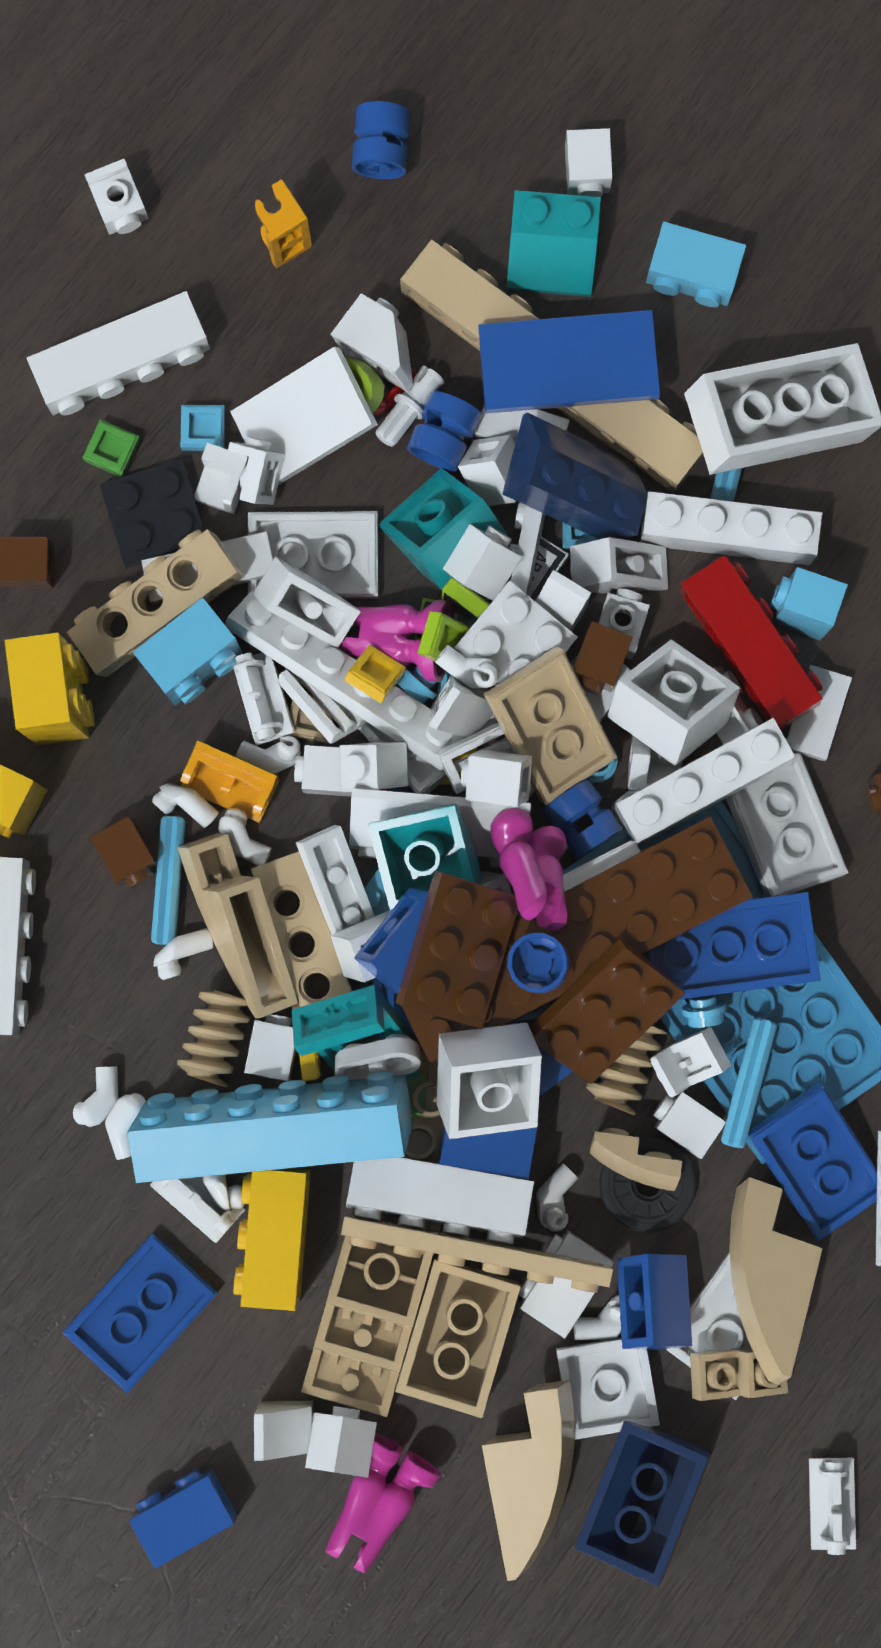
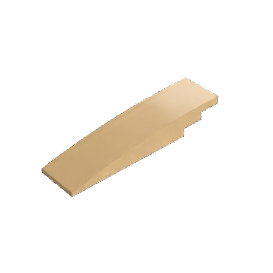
M420 1050L421 1065L419 1073H428L427 1082L422 1083L415 1090L413 1105L416 1111L424 1116V1118L412 1117L413 1128L405 1156L400 1158L437 1164L444 1125L437 1107L438 1061L430 1063L425 1052ZM427 1087L424 1111L418 1104V1094ZM381 1214L380 1220L398 1223L399 1217ZM425 1222L424 1229L440 1232L441 1224ZM345 1236L301 1393L387 1417L433 1253L421 1251L420 1258L408 1257L393 1253L395 1245L377 1242L376 1249H367L350 1245V1237Z

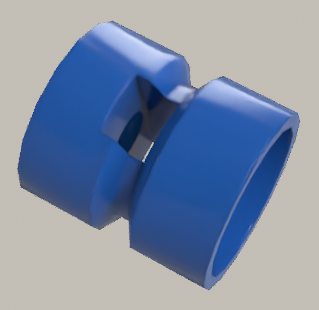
M383 101L365 102L356 107L354 133L359 139L353 143L351 164L352 170L355 173L373 179H396L406 174L408 147L403 142L409 139L411 112L406 107Z
M433 391L430 393L421 413L425 422L424 424L416 425L407 444V450L428 464L454 472L458 470V465L467 450L463 441L464 439L472 438L482 414L478 409L462 399L443 392Z
M589 778L575 785L542 809L552 826L558 827L566 833L567 847L576 861L623 830V827L612 811L600 807L602 797ZM589 814L594 824L582 831L576 822Z
M531 933L522 936L513 944L508 954L507 968L511 979L520 988L532 993H548L558 989L566 981L570 972V957L567 949L556 938L545 933Z

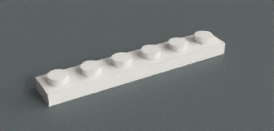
M252 591L227 617L225 626L228 630L395 741L407 742V749L439 770H442L444 766L436 752L465 738L464 736L436 730L429 725L431 709L396 686L381 704L344 681L347 672L356 662L354 658L266 610Z

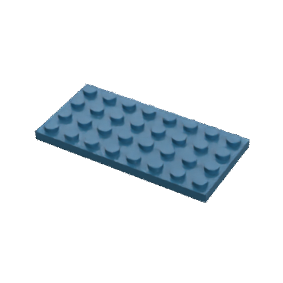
M722 801L638 846L640 852L711 817L753 896L751 900L765 898L735 820ZM626 828L563 871V875L631 841L632 839ZM815 933L821 981L716 995V1000L726 1002L727 1010L723 1013L724 1021L719 1025L711 1026L732 1066L718 1075L703 1080V1082L726 1115H728L752 1021L755 1018H763L773 1021L777 1026L750 1129L818 1082L824 1086L834 1104L840 1110L881 1081V1026ZM689 999L678 1000L659 1018L675 1042L708 1028H693L688 1025V1019L682 1015V1007L690 1003ZM747 1136V1145L758 1161L764 1164L763 1158Z

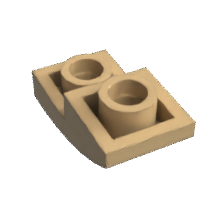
M608 1128L602 1132L595 1131L590 1145V1154L599 1162L639 1183L659 1189L675 1191L681 1178L682 1161L672 1160L670 1155L662 1152H647L645 1155H638L639 1137L629 1136V1133L624 1130Z
M752 1348L690 1353L692 1399L705 1401L736 1396L756 1398L788 1393L787 1380L779 1384L768 1381Z

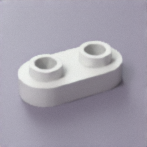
M393 1034L383 1040L366 1044H350L335 1056V1076L344 1075L348 1076L350 1080L365 1079L369 1074L379 1071H391L394 1075L413 1073L421 1065L420 1045L409 1036L403 1034Z

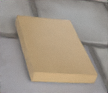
M557 646L484 694L514 753L533 756L530 784L539 801L545 805L617 758L564 650Z

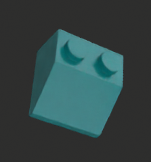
M515 190L506 290L591 297L601 197Z
M442 468L378 524L381 530L421 574L441 590L451 578L454 579V577L443 570V567L470 524L486 532L489 526H492L505 535L507 534L484 499Z
M456 804L370 822L368 824L390 910L394 908L409 888L429 892L435 871L477 884H481L483 881L473 838Z

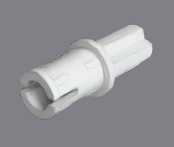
M422 366L414 377L413 386L409 392L404 391L402 394L395 396L394 400L397 404L376 430V436L384 444L390 447L394 446L415 418L422 419L421 413L430 393L438 391L444 384L442 377L431 368L428 369L426 366Z

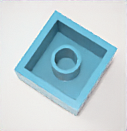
M203 597L133 651L136 658L175 706L181 701L186 705L195 700L206 689L203 684L215 674L219 678L228 674L237 665L235 657L243 653L236 638Z

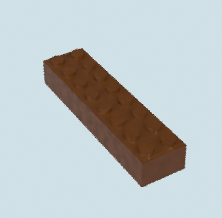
M708 817L565 891L568 913L567 922L560 930L552 931L538 926L536 917L532 920H526L521 914L516 916L483 1028L508 1025L557 1000L620 938L644 955L751 900L753 896L712 818ZM531 933H545L559 940L567 949L570 957V972L566 981L558 989L548 993H532L520 988L511 979L507 968L508 954L513 944L522 936ZM402 1006L430 1063L438 1061L440 1033L479 1029Z

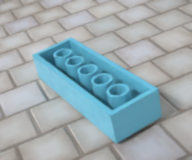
M379 1071L369 1074L365 1079L350 1080L348 1076L338 1075L323 1080V1083L306 1084L303 1080H291L280 1084L276 1088L262 1089L261 1085L250 1084L237 1088L235 1092L218 1093L216 1089H203L194 1092L192 1096L175 1098V1095L172 1093L157 1094L150 1097L148 1101H145L127 1134L136 1183L404 1157L413 1128V1119L406 1074L394 1075L391 1071Z

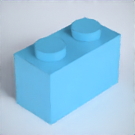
M663 221L646 283L654 285L653 288L656 291L665 295L675 296L679 292L693 296L697 303L704 306L718 307L720 304L728 306L746 245Z
M797 567L790 578L783 576L780 584L774 590L769 604L770 609L775 611V619L772 620V624L821 640L834 626L848 584Z

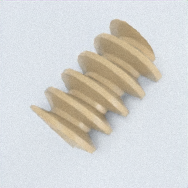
M216 990L213 992H200L198 997L209 1006L206 1009H194L193 1014L203 1021V1025L188 1027V1032L198 1040L193 1043H183L182 1048L192 1055V1059L178 1060L177 1065L187 1072L189 1076L228 1087V1084L218 1076L219 1074H231L234 1070L224 1060V1057H237L239 1054V1050L231 1045L229 1041L244 1039L245 1034L235 1027V1023H248L250 1017L240 1010L241 1006H247L246 1000Z
M651 1026L599 1076L602 1080L601 1083H587L586 1088L595 1096L594 1099L635 1116L636 1112L626 1102L627 1100L642 1099V1095L633 1087L634 1084H648L649 1079L640 1071V1067H653L650 1061L651 1058L646 1052L661 1051L662 1046L652 1038L653 1035L668 1033Z

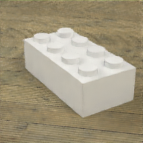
M858 343L706 373L684 393L710 475L861 443L881 427V412Z

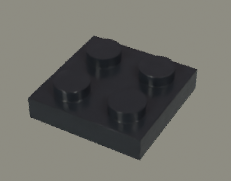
M182 459L99 484L126 569L142 564L141 560L175 553L181 549L178 544L187 535L196 530H200L202 533L205 531Z

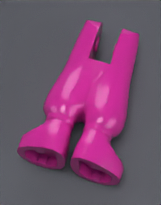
M436 600L422 611H416L414 607L408 604L356 607L360 613L352 626L360 627L359 638L344 637L338 649L351 657L359 658L370 644L405 667L410 663L416 664L427 681L441 682L443 680L446 670L434 661L417 654L421 640H410L409 636L413 633L423 634L430 611L443 613L453 618V607L450 601Z
M520 808L504 810L490 824V835L492 843L500 855V867L514 889L518 910L526 920H532L536 917L538 926L552 931L560 930L566 924L568 914L563 886V870L559 862L567 848L565 834L560 828L554 826L541 827L532 832L531 816L526 810Z
M375 1434L368 1478L353 1477L344 1506L325 1549L326 1553L338 1558L344 1547L349 1543L351 1534L364 1540L365 1542L361 1545L353 1564V1568L364 1574L373 1564L392 1533L412 1509L415 1502V1487H433L441 1476V1472L426 1459L412 1451H407L394 1480L386 1484V1477L390 1469L397 1463L403 1449L395 1441L379 1434Z

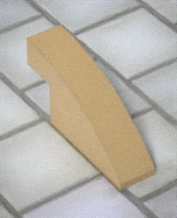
M216 833L177 847L194 897L215 946L254 1017L259 1019L298 1004L259 877L241 876L228 834Z
M749 1177L736 1188L732 1209L729 1245L731 1277L737 1308L750 1346L768 1381L779 1384L792 1376L823 1248L772 1231L783 1189Z
M571 1380L537 1384L524 1392L531 1431L498 1435L482 1445L507 1581L518 1579L537 1559L553 1531L564 1503L571 1475L575 1444V1411Z

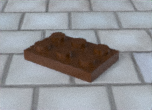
M435 871L395 1003L482 1029L518 911L516 897Z
M620 938L529 1028L538 1047L592 1084L685 994V991L678 981Z

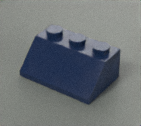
M528 412L523 414L502 495L598 539L608 537L625 539L638 535L647 492L634 464Z
M624 1420L574 1549L659 1587L667 1572L713 1451L672 1433Z

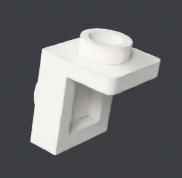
M711 1027L673 1042L650 1059L658 1079L670 1097L676 1096L691 1085L718 1075L732 1066Z

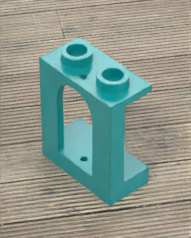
M375 985L292 1009L294 1048L301 1056L318 1052L334 1071V1076L335 1056L339 1051L348 1046L346 1044L348 1042L381 1032L386 1037L393 1034H403L416 1041V1037ZM419 1069L413 1073L406 1074V1078L419 1075Z

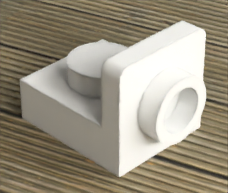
M246 436L245 443L229 442L228 451L249 456L248 464L243 468L240 476V487L242 488L240 500L254 504L274 505L285 454L270 450V441Z

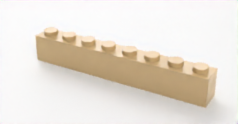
M431 239L400 279L402 294L479 351V324L539 319L531 313L532 308L524 299L515 294H512L511 297L497 288L498 283L490 274L482 269H478L475 272L463 263V256L446 243L441 247ZM658 399L557 408L624 459L632 462L635 467L672 494L677 491L703 457L695 426L688 422L680 424L668 415L670 413L669 408Z

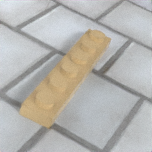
M347 1213L344 1217L341 1235L350 1237V1245L376 1249L377 1242L395 1245L393 1253L403 1256L420 1258L421 1251L439 1254L438 1262L464 1267L465 1260L483 1263V1271L500 1275H509V1270L512 1268L527 1271L526 1279L546 1284H553L554 1277L572 1280L571 1288L592 1293H598L599 1286L610 1288L613 1272L612 1267L608 1264L451 1235L429 1229L407 1227L383 1220L362 1219Z

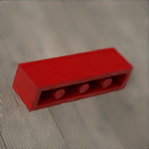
M724 555L683 581L679 593L765 720L768 721L774 718L782 731L820 705L823 700L820 695L823 687L811 669L804 671L795 657L799 655V652L791 638L786 633L780 636L771 623L775 618L768 604L761 597L755 600L747 588L750 580L744 569L738 562L731 564Z

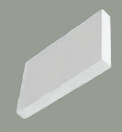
M338 347L329 349L230 411L244 441L246 436L270 441V450L285 454L278 485L378 425L341 349Z
M377 511L248 512V535L267 531L270 535L274 558L277 557L306 573L343 599H378ZM261 580L248 582V594L251 591H255Z
M801 752L795 753V758L787 766L726 798L765 898L793 894L848 874Z
M730 1250L690 1305L692 1346L666 1349L690 1368V1353L751 1348L737 1308L731 1277Z

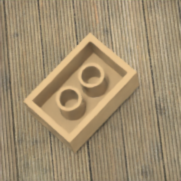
M434 1256L395 1392L482 1418L521 1288L520 1282L467 1265L461 1267L438 1262V1257Z

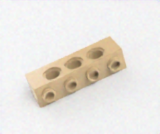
M208 529L203 533L200 530L190 533L179 542L178 545L181 549L168 558L165 555L156 558L144 568L146 574L132 584L130 581H126L109 593L108 596L111 600L98 609L95 606L86 609L74 619L76 625L68 630L67 633L96 675L108 677L136 657L133 651L202 597L209 604L245 577L216 534ZM189 564H195L198 569L197 580L190 586H183L180 581L182 569ZM159 589L163 595L162 605L158 610L149 612L145 605L146 597L151 591ZM124 615L128 622L127 630L122 636L115 638L111 632V623L115 617Z
M299 851L251 868L253 877H259L292 986L299 1002L293 1005L292 1009L352 992L348 977L343 975L330 936L331 933ZM285 892L297 894L300 900L299 909L291 916L280 915L276 909L278 897ZM299 933H308L315 941L314 950L307 957H296L291 951V941ZM314 974L325 975L330 983L329 992L321 999H312L305 989L306 981Z

